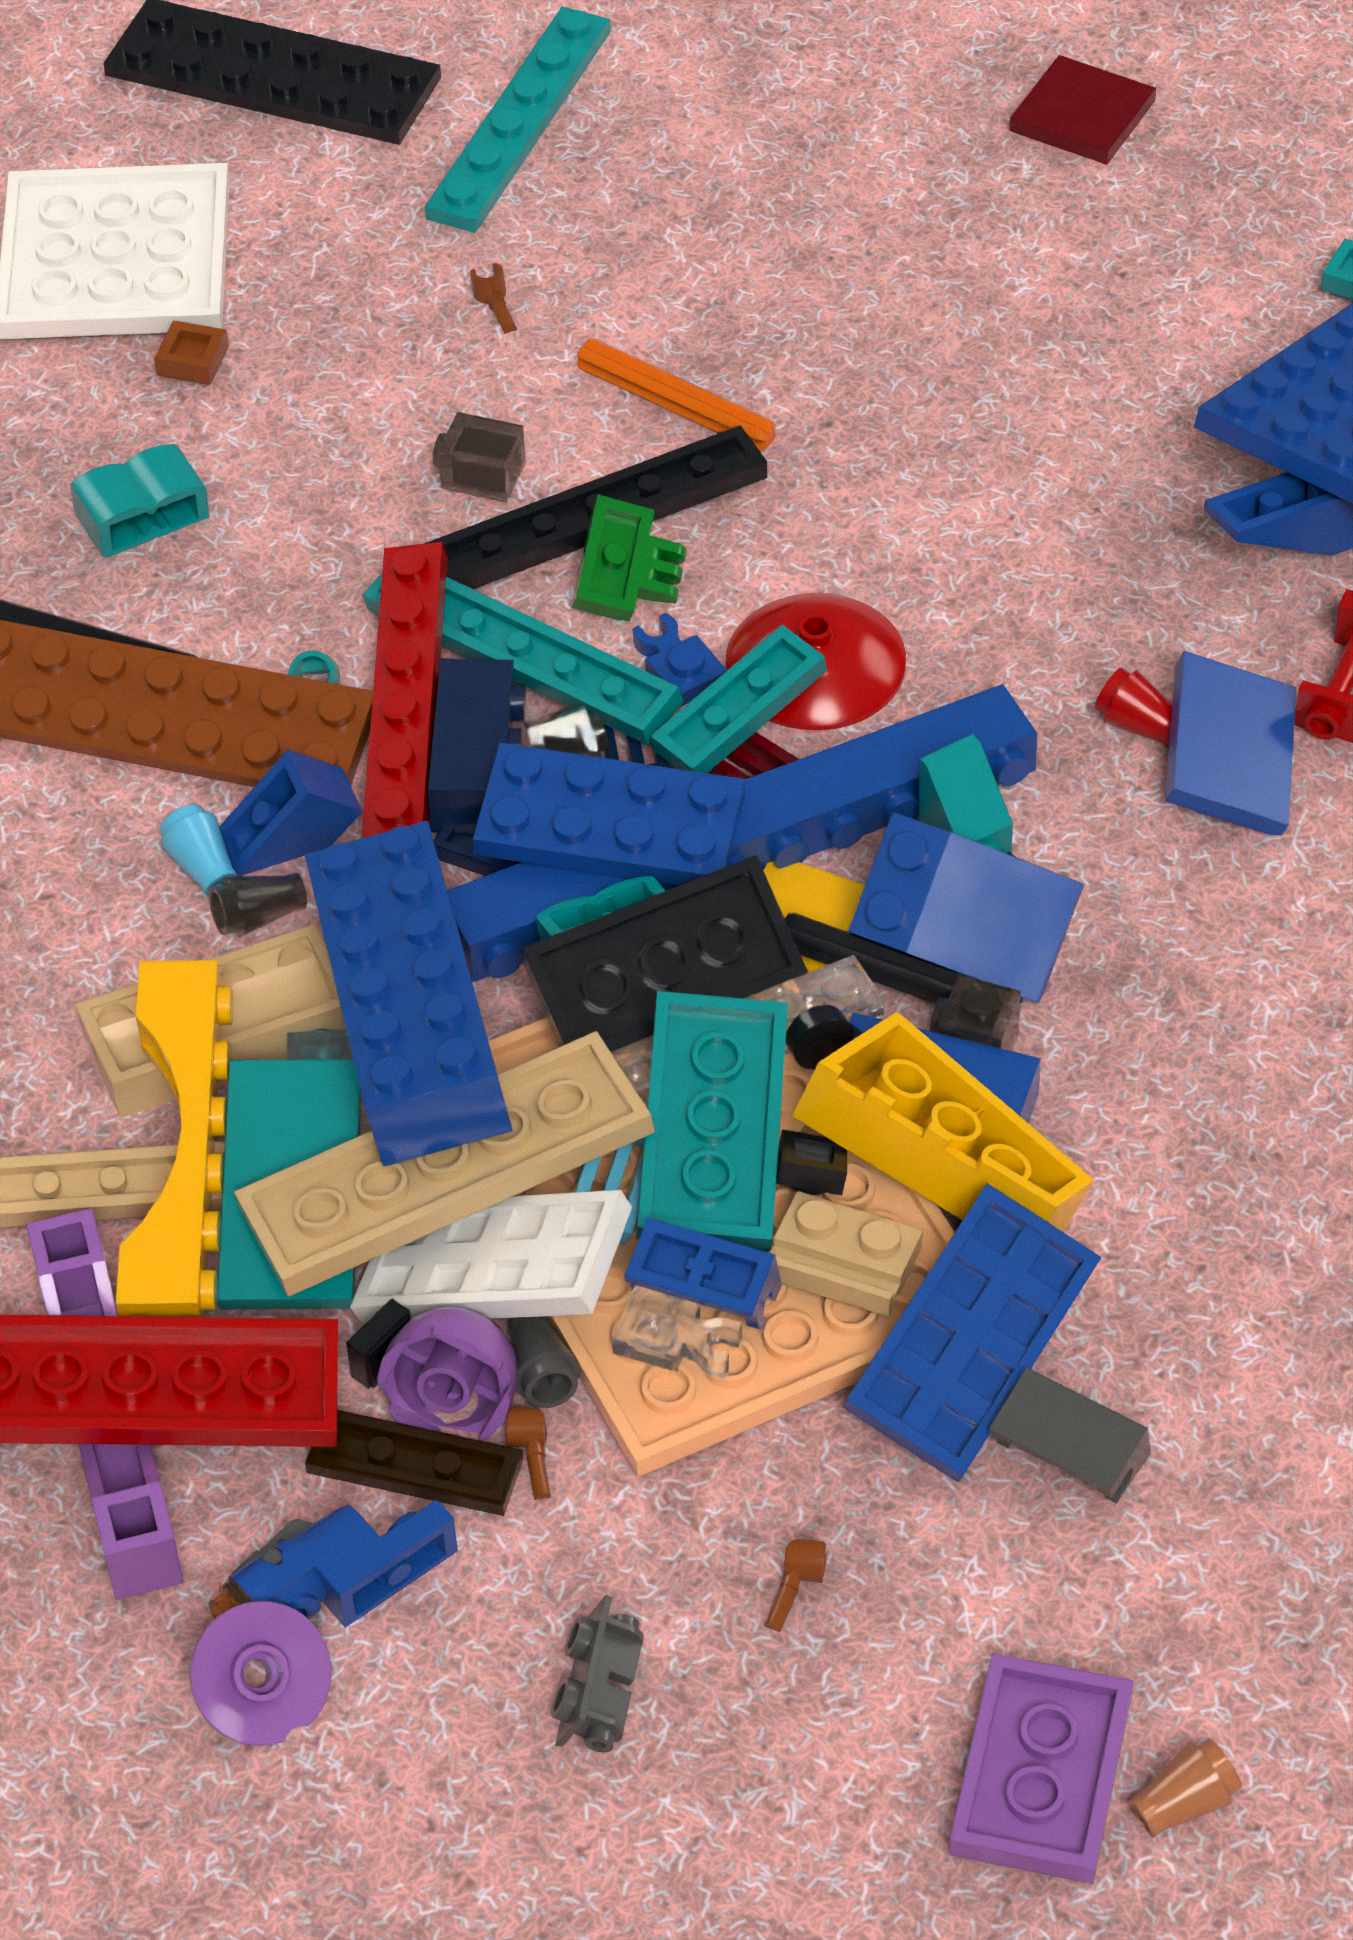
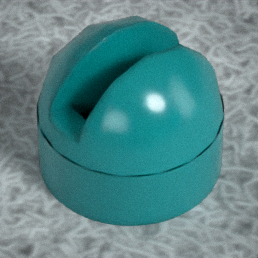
M315 650L299 654L292 661L288 675L298 677L329 673V680L326 682L339 684L340 679L336 662L328 655Z

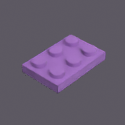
M992 1653L950 1835L949 1855L1094 1884L1132 1699L1134 1680Z

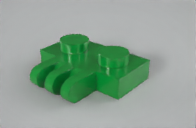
M598 494L592 507L571 608L616 620L630 621L637 598L676 604L679 590L673 585L681 582L683 569L677 564L685 562L687 548L680 543L650 536L654 509Z

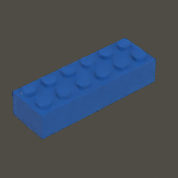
M424 821L409 826L396 827L384 833L347 843L334 844L326 849L304 854L366 1114L383 1167L513 1131L429 822Z

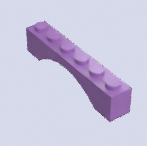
M92 1208L27 1223V1231L47 1315L118 1316ZM78 1444L115 1600L184 1583L176 1542L151 1445Z

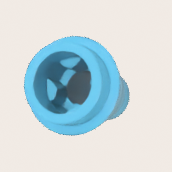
M190 804L178 808L163 820L159 829L163 837L161 841L162 849L202 888L208 898L236 886L239 877L232 867L216 816L213 813L206 812L201 805Z

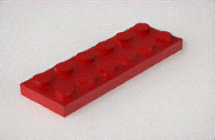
M0 1314V1443L336 1447L339 1319Z

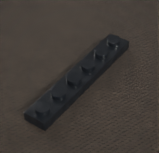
M740 425L426 543L442 542L448 556L446 577L475 589L583 548L592 507L598 494L654 509L653 521L768 478L767 460Z

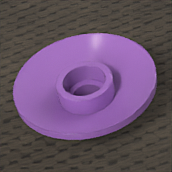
M271 1601L243 1603L217 1616L199 1637L190 1664L191 1690L202 1716L223 1736L247 1745L264 1746L285 1741L286 1736L292 1729L300 1726H309L322 1710L331 1684L330 1656L326 1643L318 1629L297 1610ZM251 1660L260 1661L266 1670L264 1683L256 1688L250 1686L244 1679V1668Z

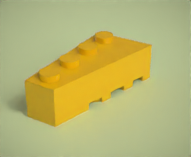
M898 1011L818 1062L792 1114V1117L961 1220H964L988 1183L1063 1232L1094 1181L1091 1176Z

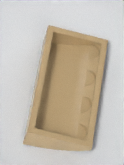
M316 924L208 959L218 960L221 985L233 987V1024L221 1026V1041H229L231 1060H293L349 1041L326 943ZM138 983L75 1004L87 1042L120 1118L176 1100L161 1071L142 1051L136 1021ZM218 1080V1085L229 1082V1080Z

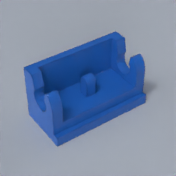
M649 1217L646 1220L624 1275L625 1282L630 1283L634 1293L648 1296L651 1290L681 1298L744 1317L748 1327L762 1330L765 1326L763 1312L766 1300L776 1301L782 1286L775 1254Z

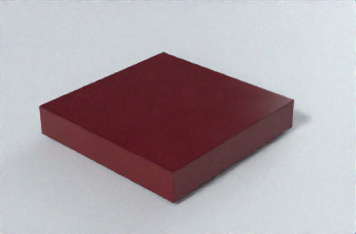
M1058 55L1010 117L1009 131L1108 165L1155 102L1156 87Z

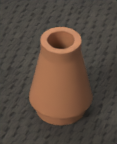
M1208 1738L1198 1746L1189 1742L1139 1794L1128 1802L1132 1812L1140 1822L1145 1823L1144 1828L1154 1838L1168 1828L1230 1805V1795L1241 1789L1242 1783L1225 1753L1212 1739Z

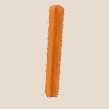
M595 338L588 339L578 351V367L581 370L714 432L721 433L741 425L760 452L768 448L775 439L776 424L772 420Z

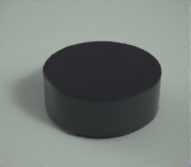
M819 1005L803 1011L792 1021L786 1032V1046L796 1062L803 1068L815 1070L818 1062L854 1039L853 1028L843 1012L832 1005Z

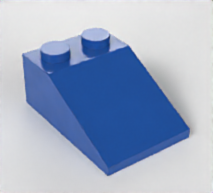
M892 812L848 932L963 975L974 977L1018 993L1022 998L1039 1003L1045 992L1084 884L955 833Z

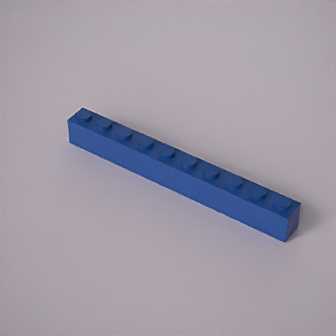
M1004 684L745 779V797L728 866L757 855L762 869L765 868L767 863L772 861L777 868L781 869L798 862L802 863L807 856L831 847L843 849L854 845L863 835L887 827L892 812L916 819L919 815L920 758L971 734H974L980 741L997 785L1011 786L1017 784L1030 772L1036 770L1037 732ZM522 862L447 890L472 982L489 976L494 978L506 977L514 973L523 964L519 955L520 950L523 947L540 941L535 916L541 911L566 900L594 896L601 890L629 878ZM659 883L665 891L677 887L675 885Z

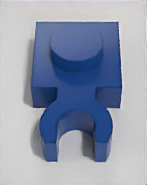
M664 613L659 616V626L663 635L657 637L649 636L638 625L633 628V643L639 653L647 656L645 658L646 672L652 673L679 687L684 701L681 704L683 706L703 692L723 675L727 669L697 634L681 641L676 620L669 614Z

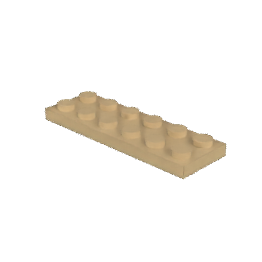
M598 1032L590 1033L498 1074L513 1129L511 1132L383 1167L373 1133L369 1131L234 1191L239 1209L287 1297L655 1133L651 1113Z

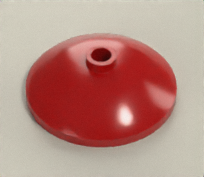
M830 593L796 594L762 606L750 614L737 627L727 647L726 669L729 670L779 626L784 625L825 656L827 672L769 720L781 726L800 730L837 729L871 717L894 698L900 689L906 671V651L903 640L895 626L873 607L849 597Z

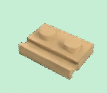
M797 1191L773 1238V1246L769 1253L776 1255L782 1284L889 1317L896 1295L900 1294L922 1248L923 1229Z

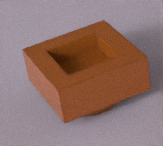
M173 320L154 358L156 374L210 385L229 347L227 330Z

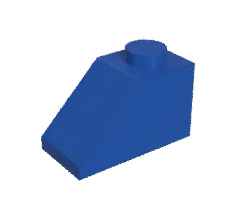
M287 749L219 828L232 867L238 877L305 856L304 854L326 849L335 843L363 811L342 768Z

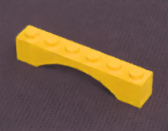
M218 960L139 961L136 1021L142 1051L161 1071L177 1099L180 1109L181 1131L176 1160L161 1195L144 1220L120 1244L116 1291L118 1316L205 1317V1310L217 1309V1271L208 1270L209 1251H220L221 1216L220 1211H211L212 1193H223L224 1157L223 1153H214L215 1136H226L227 1099L226 1097L217 1096L218 1080H229V1063L231 1060L229 1041H221V1026L232 1025L234 1016L233 987L221 985Z

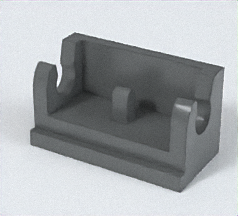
M1027 1367L989 1428L990 1436L996 1439L998 1444L1009 1448L1012 1444L1099 1488V1492L1104 1494L1105 1498L1116 1504L1151 1454L1147 1427Z

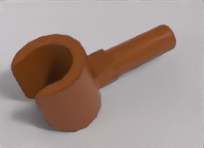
M493 263V276L487 278L477 276L475 269H472L470 276L474 298L483 304L489 305L504 334L516 331L517 327L506 307L504 299L506 287L503 267L498 263Z
M510 1407L506 1426L507 1446L527 1448V1462L534 1500L551 1498L544 1459L546 1456L545 1447L547 1439L544 1413L538 1408Z
M795 1539L788 1543L784 1560V1577L780 1584L781 1589L764 1625L765 1627L781 1632L796 1595L799 1592L800 1580L823 1583L827 1558L825 1542Z

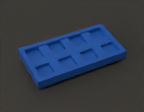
M499 743L473 836V853L478 856L629 879L653 876L659 883L680 886L729 865L745 797V779Z
M987 1183L842 1407L951 1479L959 1482L988 1438L991 1424L1026 1367L1029 1369L1033 1367L1102 1257Z

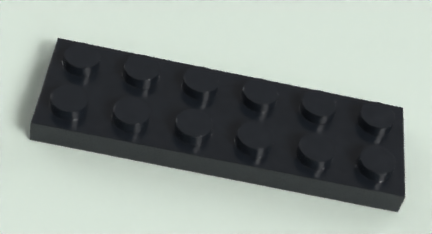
M163 0L145 1L103 63L105 76L397 145L401 144L441 79L440 64Z

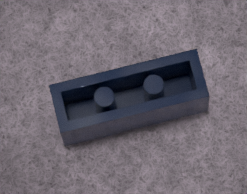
M440 659L428 784L431 833H439L444 827H455V833L474 834L499 743L522 746V728H513V721H525L526 687L525 685H514V660Z

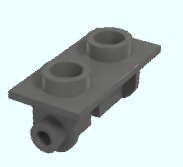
M608 1595L604 1596L588 1617L579 1615L570 1630L566 1642L565 1655L574 1658L571 1676H566L560 1683L551 1709V1717L560 1720L555 1746L563 1747L571 1736L576 1734L586 1737L585 1745L589 1749L596 1752H609L613 1749L614 1742H619L623 1738L631 1692L609 1685L607 1681L611 1679L628 1686L631 1685L635 1679L644 1635L639 1630V1621L633 1616L617 1614L612 1618L608 1617L612 1597Z

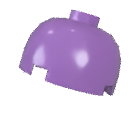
M438 1307L412 1317L395 1335L382 1358L377 1382L379 1391L384 1385L385 1393L391 1400L388 1411L396 1422L441 1432L439 1428L441 1426L480 1433L478 1440L481 1441L489 1438L505 1422L516 1391L519 1371L515 1351L500 1326L482 1313L464 1307ZM473 1391L478 1394L477 1407L469 1418L446 1424L433 1414L435 1410L443 1413L457 1412L467 1405Z

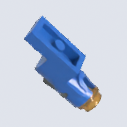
M436 1499L418 1512H409L401 1516L392 1524L388 1532L381 1537L350 1505L328 1513L315 1523L294 1519L259 1551L256 1550L232 1572L228 1581L219 1587L220 1595L209 1601V1609L215 1619L224 1611L243 1603L271 1601L289 1606L303 1614L306 1618H309L320 1611V1603L323 1602L346 1628L458 1552L454 1517Z

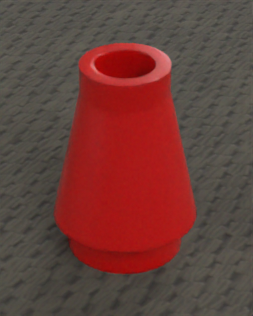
M1122 667L1118 668L1102 688L1096 700L1095 709L1105 715L1104 722L1158 741L1169 748L1172 703L1138 670L1130 673Z

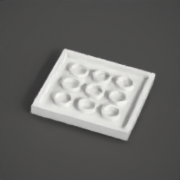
M228 163L9 171L0 257V339L167 333L173 320L222 329L230 187Z

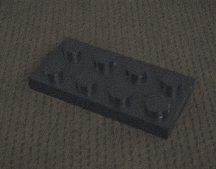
M757 855L523 947L519 952L559 1047L597 1031L611 1054L653 1038L657 991L751 999L803 978L808 973Z

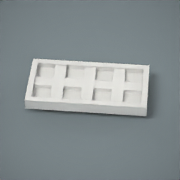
M621 1190L512 1196L370 1260L350 1308L362 1324L367 1323L391 1299L410 1311V1318L438 1307H464L482 1313L489 1319L593 1314L632 1206Z

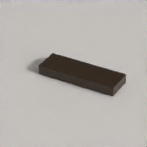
M337 1410L336 1447H311L305 1466L308 1474L432 1501L437 1499L441 1503L504 1516L524 1458L522 1449Z

